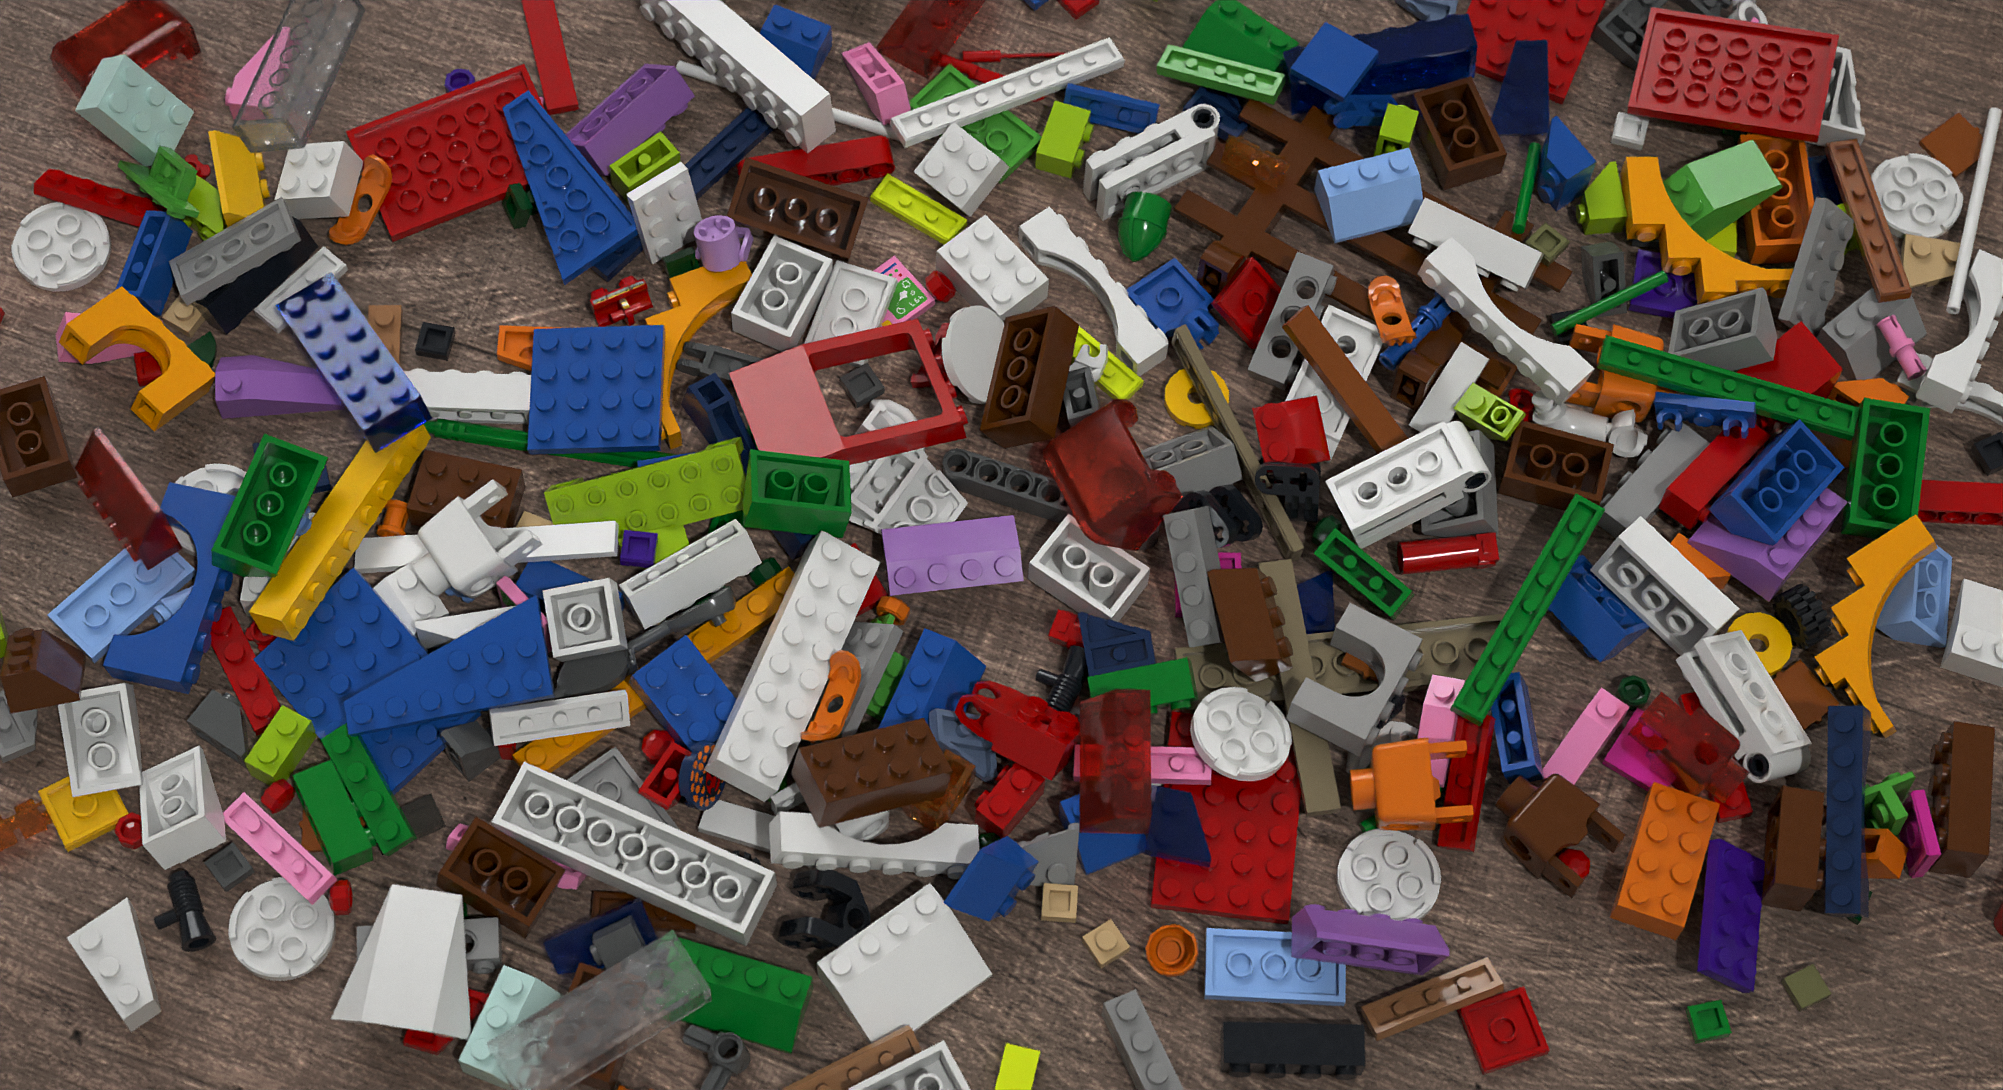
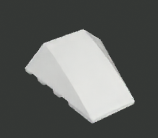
M879 400L855 435L899 425L900 423L892 419L886 412L887 408ZM922 449L850 465L852 514L849 521L881 534V529L954 522L968 502L940 470L937 471Z
M392 884L331 1020L363 1025L369 1023L468 1040L472 1029L470 1025L463 896Z

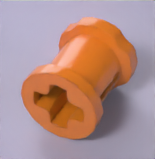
M394 499L388 500L384 507L386 512L382 525L378 526L376 532L378 536L406 535L404 531L409 518L407 511L408 503Z

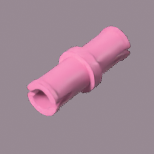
M1896 315L1888 316L1878 322L1877 327L1890 346L1888 350L1890 355L1897 358L1908 381L1913 380V378L1917 379L1926 373V367H1924L1913 348L1915 346L1912 338H1907L1897 321Z

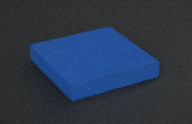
M1325 22L1292 65L1290 74L1345 103L1379 57V51Z

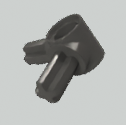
M691 1025L685 1030L683 1043L708 1054L709 1063L712 1065L700 1090H724L731 1076L737 1077L739 1073L749 1066L751 1060L750 1052L738 1035L730 1032H720L718 1035H715L695 1025ZM739 1048L736 1056L731 1059L724 1058L728 1050Z

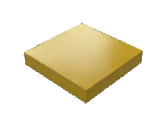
M69 776L38 791L68 852L114 830L119 818L129 814L117 790L72 797Z

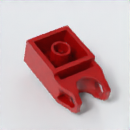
M993 681L977 682L970 695H963L955 709V714L963 725L976 735L993 743L992 751L1051 781L1072 759L1075 752V744L1079 743L1086 727L1085 724L1078 721L1075 715L1065 711L1059 712L1049 707L1048 703L1042 698L1025 695L1011 687ZM986 688L991 690L995 695V699L980 695V689ZM972 702L975 709L982 714L981 717L971 719L966 716L964 712L965 703Z

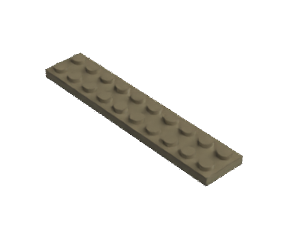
M1505 614L1396 625L1423 639L1418 651L1423 654V657L1415 672L1411 670L1407 672L1405 677L1409 681L1404 692L1428 690L1432 675L1466 681ZM1334 632L1307 634L1317 683L1341 695L1350 697L1368 695L1379 687L1378 682L1370 678L1365 680L1363 675L1341 665L1346 652L1330 645ZM1226 643L1175 648V660L1187 657L1192 662L1199 699L1198 701L1190 702L1191 708L1184 709L1183 713L1194 714L1203 698L1213 691L1227 687L1248 689L1249 693L1259 696L1268 703L1272 701L1276 706L1284 705L1279 675L1276 674L1255 682L1230 663ZM1516 666L1511 673L1517 672Z

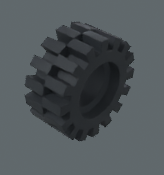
M1803 584L1796 585L1773 599L1774 604L1772 605L1776 611L1774 616L1784 624L1790 633L1792 645H1797L1798 649L1803 648L1804 650L1829 637L1831 629L1828 626L1831 624L1830 620L1825 617L1828 615L1827 611L1822 609L1821 605L1823 603L1820 599L1816 600V594L1814 591L1810 592L1808 586H1803Z

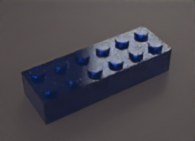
M1468 13L1463 15L1451 14L1443 19L1429 22L1418 21L1409 26L1399 28L1388 27L1380 32L1370 34L1359 33L1352 36L1378 50L1379 57L1351 95H1393L1446 84L1470 76L1475 78L1478 45ZM1296 46L1288 51H1283L1284 89L1291 115L1309 112L1313 105L1323 109L1324 103L1332 98L1330 95L1290 74V68L1306 48L1304 46Z
M332 272L275 305L291 334L375 453L432 419L420 393Z

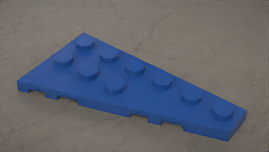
M528 90L502 107L563 284L566 285L638 235V231L630 211Z
M537 595L531 597L345 700L344 708L348 734L354 737L555 697L539 598Z

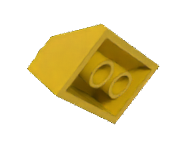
M212 130L208 131L222 214L228 228L265 207V198H270V191L267 179H261L260 171L265 170L262 152L255 151L252 140Z

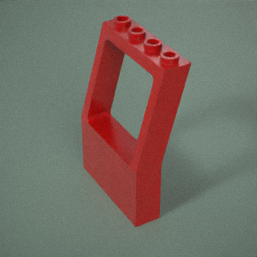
M919 319L802 344L729 373L758 450L845 460L849 461V465L967 438L963 425L968 424L962 405L955 406L953 399L957 398L955 388L950 380L944 381L942 373H945L946 370L941 355H933L931 348L936 345L929 328L922 329ZM911 349L916 351L942 413L938 416L848 437L839 435L815 377V372L820 369Z

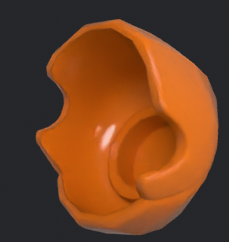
M1177 924L1159 927L1150 935L1145 947L1150 966L1157 973L1166 977L1185 975L1194 968L1199 957L1198 943L1194 934Z

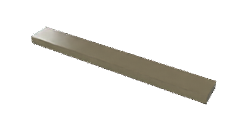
M1186 324L1176 328L1171 344L1216 429L1234 443L1242 478L1285 560L1292 559V562L1299 560L1304 546L1277 495L1262 493L1255 485V474L1260 463ZM1260 476L1261 479L1266 480V485L1271 486L1267 476Z
M1292 559L1258 564V569L1267 577L1271 576L1276 585L1277 595L1274 596L1276 606L1281 609L1285 618V625L1282 626L1284 637L1286 636L1289 639L1293 649V655L1290 656L1293 668L1278 674L1286 716L1288 715L1291 702L1305 678L1307 677L1316 682ZM1288 721L1306 817L1339 813L1341 805L1328 741Z

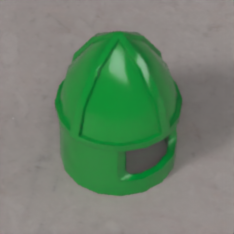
M1131 192L1127 194L1122 217L1117 222L1118 241L1123 253L1132 262L1140 261L1159 247L1161 241L1167 235L1166 229L1172 206L1166 199L1147 192Z

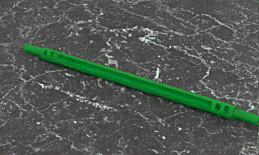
M438 418L437 421L421 419L428 433L435 434V438L528 451V432L441 418ZM639 451L548 455L637 468V461L678 454Z

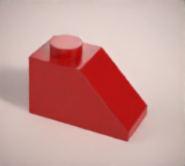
M672 741L639 788L638 793L666 810L678 804L682 798L679 791L681 763L685 756H690L692 752Z

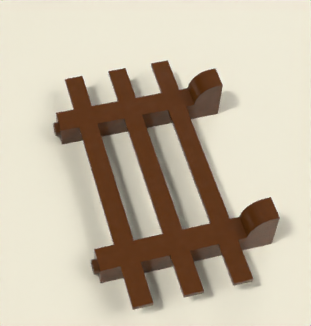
M1250 99L1239 114L1238 119L1286 144L1277 159L1268 170L1219 143L1206 165L1254 190L1244 207L1235 216L1188 189L1175 206L1174 212L1222 237L1220 242L1217 240L1213 241L1202 254L1197 274V282L1214 299L1228 284L1247 258L1256 256L1288 274L1297 251H1300L1270 235L1287 209L1330 232L1317 196L1302 187L1318 163L1330 168L1365 159L1334 142L1339 129L1333 123L1334 115L1327 114L1325 110H1321L1313 105L1300 124L1264 103ZM1422 190L1423 200L1428 198L1523 244L1531 236L1534 225L1528 222V220L1524 233L1516 234L1512 231L1515 214L1508 210L1504 212L1495 228H1492ZM1384 232L1346 240L1348 243L1425 284L1418 275V272L1428 256ZM1540 261L1532 279L1560 293L1573 271L1555 261L1549 267ZM1334 270L1333 276L1338 277L1331 295H1325L1375 322L1369 305L1368 289ZM1491 272L1488 278L1478 274L1483 288L1501 313L1520 329L1533 335L1542 319L1495 294L1501 285L1499 284L1502 279L1501 277ZM1406 310L1411 324L1417 317ZM1458 311L1451 312L1442 321L1443 325L1439 330L1430 331L1417 345V348L1415 350L1412 349L1406 355L1396 373L1390 394L1392 399L1417 412L1461 342L1489 359L1478 380L1496 390L1500 388L1511 367L1464 342L1472 327L1469 321ZM1388 316L1383 319V322L1388 325H1395L1400 323L1401 319L1396 316Z

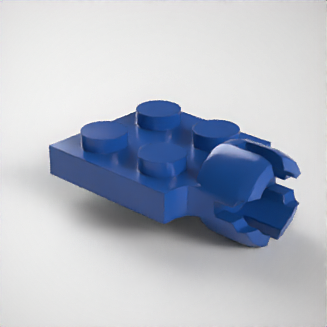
M1173 258L1126 289L1128 298L1135 306L1139 305L1144 309L1148 316V321L1155 329H1161L1167 339L1174 335L1176 328L1186 324L1199 350H1203L1204 347L1199 342L1200 339L1209 346L1219 334V323L1209 313V310L1214 308L1211 305L1214 298L1176 258Z

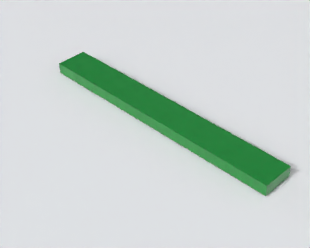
M1606 335L1603 340L1597 365L1598 369L1692 396L1755 402L1756 414L1790 424L1800 419L1810 430L1851 441L1855 435L1859 407Z
M1578 494L1574 495L1450 708L1452 712L1481 726L1604 514L1605 509Z

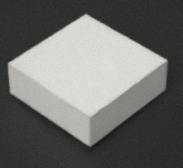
M1618 112L1611 143L1641 151L1649 119Z

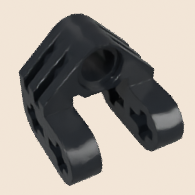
M1261 455L1258 459L1260 466L1255 474V485L1258 490L1270 495H1285V512L1290 521L1318 522L1321 464L1263 463ZM1267 470H1272L1274 475L1266 474ZM1301 472L1307 473V477H1302ZM1260 476H1267L1269 482L1273 485H1266V480L1261 479Z
M1229 484L1215 487L1210 492L1205 490L1191 492L1172 510V513L1209 506L1217 548L1230 546L1235 540L1240 542L1254 540L1260 536L1263 529L1262 520L1240 491L1235 486ZM1226 495L1229 498L1227 501L1228 507L1223 506V502L1225 501L1223 496ZM1245 520L1249 522L1247 526L1248 532H1244L1242 529L1245 526L1243 522ZM1224 529L1221 533L1223 538L1219 539L1217 534L1219 533V531Z
M813 869L795 874L791 888L792 894L810 901L829 899L833 901V904L828 907L825 921L814 917H801L783 921L777 941L795 949L815 947L821 950L840 946L870 925L871 917L858 882L834 870L822 871Z

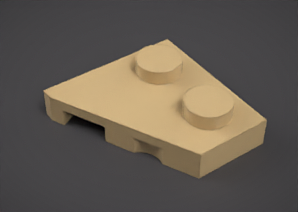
M1905 234L1902 241L1901 262L1910 287L1913 288L1921 285L1930 287L1938 285L1941 281H1953L1961 243Z

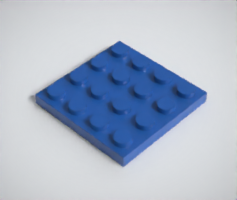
M664 325L534 329L527 445L529 454L661 451L666 333Z

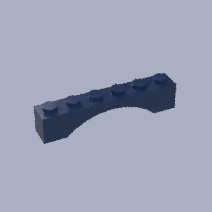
M713 373L688 386L681 405L709 444L741 436L744 450L740 454V458L746 475L750 449H758L745 428L734 398L717 374ZM771 530L792 561L804 554L809 542L816 536Z
M1828 706L1825 913L1833 917H1869V880L1865 851L1864 807L1866 772L1871 746V712L1864 706Z

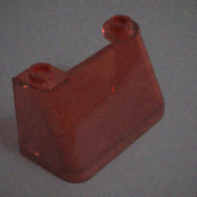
M128 0L66 40L56 43L52 49L50 60L54 69L81 100L103 58L126 55L143 69L165 54L171 60L177 58L176 53H182L187 60H190L201 53L193 26L166 0Z
M1113 399L1051 440L1044 448L1042 455L1084 535L1100 545L1138 551L1164 520L1163 515L1169 514L1183 496L1176 485L1175 478L1169 472L1149 468L1128 427H1133L1138 421L1136 407L1126 399Z

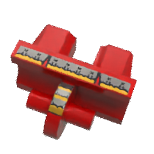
M631 275L621 279L618 284L619 288L608 292L607 289L601 287L591 292L592 299L590 303L598 327H606L623 319L628 326H632L635 324L633 315L653 307L644 279L637 281Z

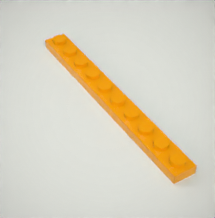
M788 566L737 601L735 609L723 614L727 620L726 622L715 627L712 621L709 620L687 635L709 664L774 620L795 573ZM634 673L627 676L619 685L607 691L626 690L630 718L647 707L628 683ZM616 728L533 740L514 753L513 759L520 768L526 762L552 773Z

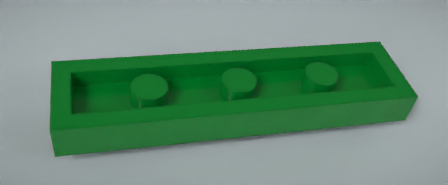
M347 723L320 739L383 854L389 857L417 839L415 832L361 735L351 737L348 734Z

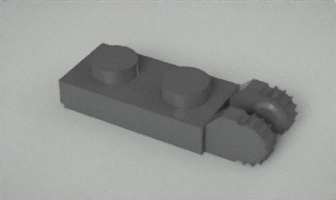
M687 341L683 347L684 352L692 357L704 359V361L700 363L683 358L678 360L676 367L682 373L700 376V378L716 373L723 384L734 387L729 375L730 372L763 359L712 344L708 346Z

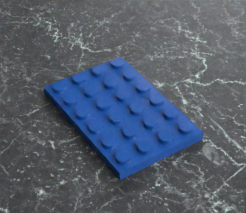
M353 567L327 591L324 599L318 604L306 626L294 641L277 637L253 660L295 710L312 721L315 734L322 739L347 723L344 708L345 700L430 653L364 576ZM481 712L364 734L361 737L393 795H395L445 749L440 735L443 730L473 722L482 714Z

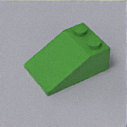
M1753 139L1688 163L1663 181L1665 190L1680 216L1705 241L1783 188Z

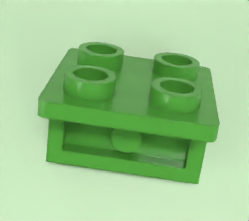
M1912 771L1903 775L1900 772L1893 773L1884 778L1881 783L1872 787L1869 784L1865 785L1864 819H1866L1867 828L1889 829L1896 837L1898 836L1908 817L1902 803L1916 778Z

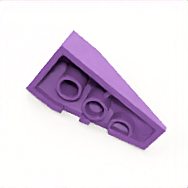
M255 355L221 357L215 371V401L222 419L354 409V380L351 376Z

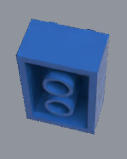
M687 635L635 672L628 682L662 727L675 740V743L690 752L693 751L690 748L697 742L708 741L717 743L737 700Z

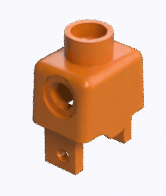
M1576 324L1569 346L1575 349L1598 353L1597 365L1606 335L1660 351L1664 350V341L1661 338L1613 324L1611 331ZM1600 369L1597 384L1585 382L1565 402L1593 408L1592 414L1613 418L1617 413L1634 409L1636 414L1635 422H1642L1648 415L1651 405L1655 400L1656 392L1676 394L1677 391Z
M1428 737L1376 745L1371 754V768L1349 771L1353 810L1375 809L1376 825L1384 831L1434 830L1436 824L1472 821L1474 816L1473 805L1435 808V801L1441 795L1439 780L1433 777L1431 760L1465 757L1467 752L1466 740L1429 743Z

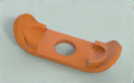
M369 155L364 160L362 178L356 188L349 216L339 217L338 222L329 229L328 236L336 243L350 245L363 239L390 189L392 182L391 170L376 155ZM364 195H370L372 198L371 208L367 212H360L358 208L359 200Z
M1388 275L1375 277L1368 286V300L1382 343H1387L1388 346H1394L1395 342L1399 346L1404 341L1411 343L1417 336L1410 324L1398 282ZM1388 316H1396L1401 319V322L1395 325H1388L1383 322V319Z
M838 650L831 656L830 673L828 675L829 683L814 721H810L808 729L801 732V739L814 744L815 741L827 742L836 738L841 733L861 681L859 661L849 651ZM837 697H843L842 707L836 712H829L828 706L830 702Z

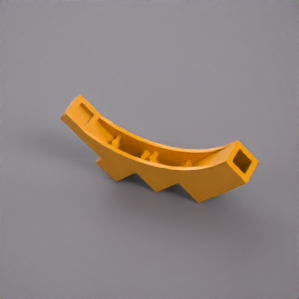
M1626 157L1620 175L1627 212L1625 222L1627 239H1637L1641 242L1659 239L1661 266L1665 273H1673L1678 276L1694 273L1697 305L1762 287L1765 289L1767 296H1772L1773 298L1785 297L1793 269L1761 268L1735 259L1712 246L1685 222L1672 204L1661 178L1658 157Z
M741 261L734 268L723 272L709 271L703 266L670 278L671 291L667 292V298L672 309L645 318L646 325H664L666 330L661 441L666 439L670 450L683 446L680 428L670 408V391L673 375L678 360L684 351L685 342L690 341L695 333L715 314L739 300L752 276L746 261Z
M1916 514L1847 558L1851 568L1846 570L1857 587L1862 584L1864 587L1831 607L1835 614V617L1830 619L1841 636L1846 633L1848 636L1815 656L1819 666L1814 670L1824 685L1832 683L1835 689L1838 690L1848 683L1850 686L1844 690L1855 706L1862 703L1871 712L1872 732L1875 734L1880 731L1885 739L1897 731L1877 701L1871 671V651L1878 618L1894 587L1917 562L1937 549L1934 539Z

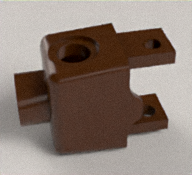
M1558 773L1551 774L1538 788L1524 776L1520 775L1505 790L1495 804V807L1510 818L1501 835L1502 845L1537 879H1540L1543 875L1546 876L1570 898H1573L1579 891L1584 880L1558 857L1569 846L1578 845L1588 833L1614 853L1622 843L1625 834L1598 812L1600 803Z

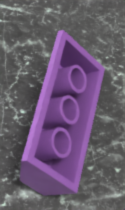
M644 64L565 135L599 175L610 176L609 166L641 145L650 136H654L666 127L665 123L672 116H677L687 109V103L695 95L675 66Z
M1014 515L881 529L889 596L1024 581Z
M1316 904L1305 906L1292 917V958L1423 975L1449 957V948L1436 926L1423 924V921L1420 919L1392 920L1386 914L1364 916L1358 915V912L1352 909H1342L1337 912L1325 910L1324 906Z

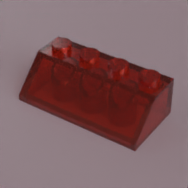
M910 0L876 46V50L887 58L929 79L939 66L943 54L947 55L986 0Z
M99 427L94 429L75 466L82 479L77 482V485L87 499L94 497L96 501L92 505L102 520L109 517L112 521L108 524V527L118 541L126 540L127 544L124 545V548L133 562L141 560L147 570L183 548L161 508Z
M1115 689L1080 702L1079 833L1149 834L1151 824L1150 690Z

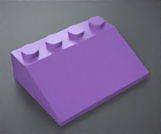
M1826 488L1773 546L1731 534L1713 514L1699 527L1687 543L1770 602L1833 526L1848 502L1829 488Z

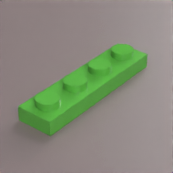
M1168 44L1157 64L1158 75L1272 105L1275 104L1285 85V74Z

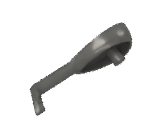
M726 586L708 595L670 620L662 622L627 642L628 649L624 650L628 659L629 675L638 670L635 653L670 633H677L711 619L715 627L726 622L727 620L723 614L735 609L736 605L731 587Z
M621 650L565 661L558 676L557 688L554 690L555 697L542 699L540 702L604 693L613 689L624 681L629 672L627 656Z

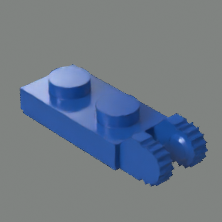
M1350 95L1345 103L1332 97L1324 103L1323 109L1327 114L1336 115L1333 123L1337 128L1348 129L1354 124L1355 126H1382L1388 103L1398 104L1392 95Z

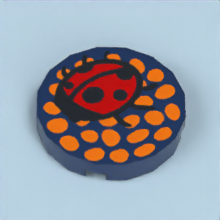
M708 741L695 743L690 748L693 749L691 755H686L681 763L679 791L682 797H686L687 802L685 804L687 807L703 811L710 809L719 800L724 790L725 781L704 770L716 743Z

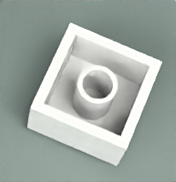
M952 122L914 172L971 217L1010 167L955 122Z
M345 141L289 145L274 200L282 197L288 205L291 215L296 219L347 217L350 214L364 161Z
M605 578L543 590L553 658L564 662L628 649L618 585L615 581Z

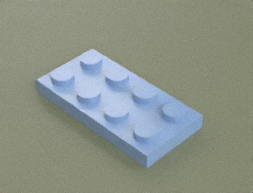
M149 527L47 614V616L95 664L108 652L114 634L128 635L152 614V608L157 606V601L175 594L194 578L197 573L154 529Z
M1207 928L1204 999L1344 1006L1346 1001V965L1292 958V932Z

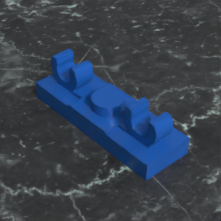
M1070 83L1066 87L1064 98L1065 104L1090 110L1091 123L1138 134L1142 133L1149 125L1157 122L1160 104Z
M1656 392L1654 405L1658 429H1663L1665 420L1673 419L1675 420V431L1681 430L1682 421H1688V423H1695L1701 427L1723 425V434L1728 437L1729 430L1733 426L1741 427V437L1746 439L1749 428H1755V402Z

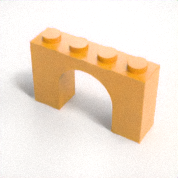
M122 286L68 322L59 340V343L82 365L107 347L115 344H131L149 352L157 360L162 375L138 392L130 410L154 432L206 395L215 380V372L212 371L210 366L197 357L187 347L185 342L178 339L164 326L159 318L153 316L134 295H131Z

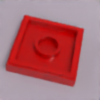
M1250 257L1244 261L1211 305L1251 349H1256L1281 288L1256 259Z
M1524 986L1485 998L1457 1010L1483 1075L1546 1055L1550 1051Z

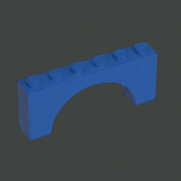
M169 482L159 514L168 526L183 531L193 539L198 560L195 582L182 607L162 625L137 635L114 634L103 663L104 668L112 678L189 694L192 684H196L200 676L199 664L202 655L210 648L212 624L220 619L222 613L221 602L224 593L229 591L233 581L232 572L212 565L211 550L236 496Z

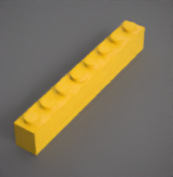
M387 409L311 520L312 525L309 530L300 536L284 559L277 577L271 578L249 610L250 615L262 633L294 641L306 626L318 604L324 599L327 591L341 574L344 566L354 551L358 549L361 541L376 522L377 517L386 506L388 500L393 497L394 492L404 477L410 472L412 465L431 439L419 416Z

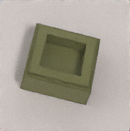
M1545 222L1525 242V245L1542 252L1544 255L1541 262L1549 267L1569 246L1570 241Z
M1814 964L1785 977L1781 981L1799 1012L1829 998L1831 995L1830 990Z

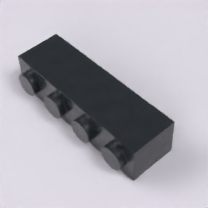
M293 217L301 241L296 243L291 249L280 252L266 260L263 265L250 269L238 276L233 282L224 284L210 292L205 298L193 302L210 326L227 335L231 330L238 327L241 321L277 286L285 282L287 277L299 265L309 259L310 255L318 248V245L300 220Z
M1223 1021L1220 1031L1221 1072L1229 1073L1231 1077L1235 1078L1249 1077L1251 1073H1265V1077L1273 1079L1283 1078L1286 1074H1300V1077L1303 1079H1318L1321 1075H1335V1078L1339 1080H1352L1357 1078V1075L1361 1076L1366 1066L1364 1025Z

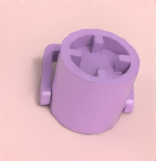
M718 215L705 218L694 229L697 243L695 256L696 259H701L704 268L707 270L723 272L734 268L741 261H747L753 243V236L749 228L735 226L733 219L730 217ZM739 238H744L742 245H740Z

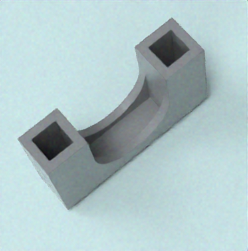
M1349 603L1335 627L1330 645L1355 656L1370 666L1378 678L1379 687L1368 695L1350 697L1341 695L1306 677L1291 702L1286 720L1360 757L1365 746L1372 748L1380 733V729L1376 728L1379 721L1386 722L1395 706L1391 702L1394 695L1401 697L1409 681L1405 677L1409 670L1416 671L1423 657V654L1418 652L1423 639Z

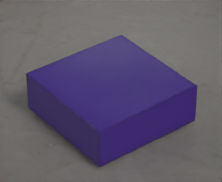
M624 530L620 565L644 568L653 566L657 551L658 533Z

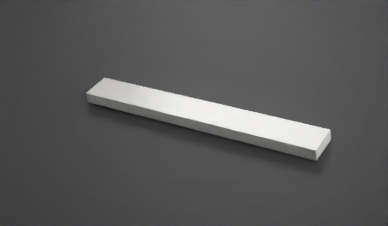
M1109 37L892 117L890 126L904 148L944 134L952 122L963 127L1065 89L1068 83L1076 85L1124 66L1125 60Z
M616 521L502 528L510 540L509 543L528 529L538 536L543 544L518 563L617 556L619 525ZM418 534L363 538L358 549L355 551L354 568L361 574L397 571L413 561H418L428 553V550Z

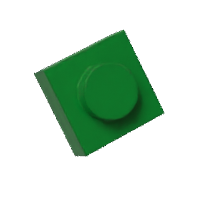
M1722 1000L1688 1006L1685 1010L1695 1044L1729 1037L1732 1033Z

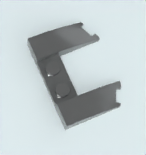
M1623 0L1596 27L1591 38L1608 53L1636 71L1645 35L1641 27L1648 22L1651 7L1662 8L1669 0ZM1672 0L1688 13L1719 17L1721 8L1728 9L1731 5L1730 0Z

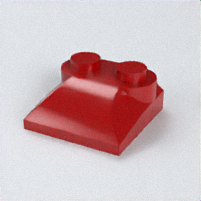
M1317 396L1280 403H1268L1261 407L1252 408L1263 463L1286 462L1311 465L1331 460ZM1267 470L1266 474L1273 473V471Z

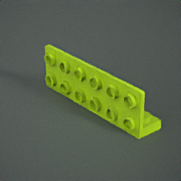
M741 436L709 444L703 451L584 481L582 477L551 485L544 492L553 525L616 521L619 525L618 539L623 538L624 530L647 532L670 525L682 526L743 510L746 475L740 458V454L744 450Z

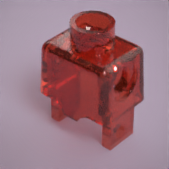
M1662 692L1638 719L1639 721L1628 733L1630 737L1648 750L1645 755L1651 762L1649 767L1677 790L1698 797L1706 789L1724 804L1750 773L1732 758L1740 748V741L1700 706L1690 715ZM1656 711L1661 712L1664 715V717H1662ZM1647 726L1654 732L1653 736H1644L1642 728ZM1695 758L1701 760L1703 764L1699 763Z

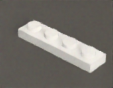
M625 689L489 709L494 746L630 726L628 694Z

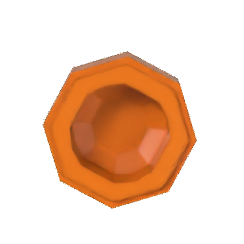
M882 596L876 607V613L879 617L890 613L895 616L893 624L904 625L910 615V608L901 599L894 596Z

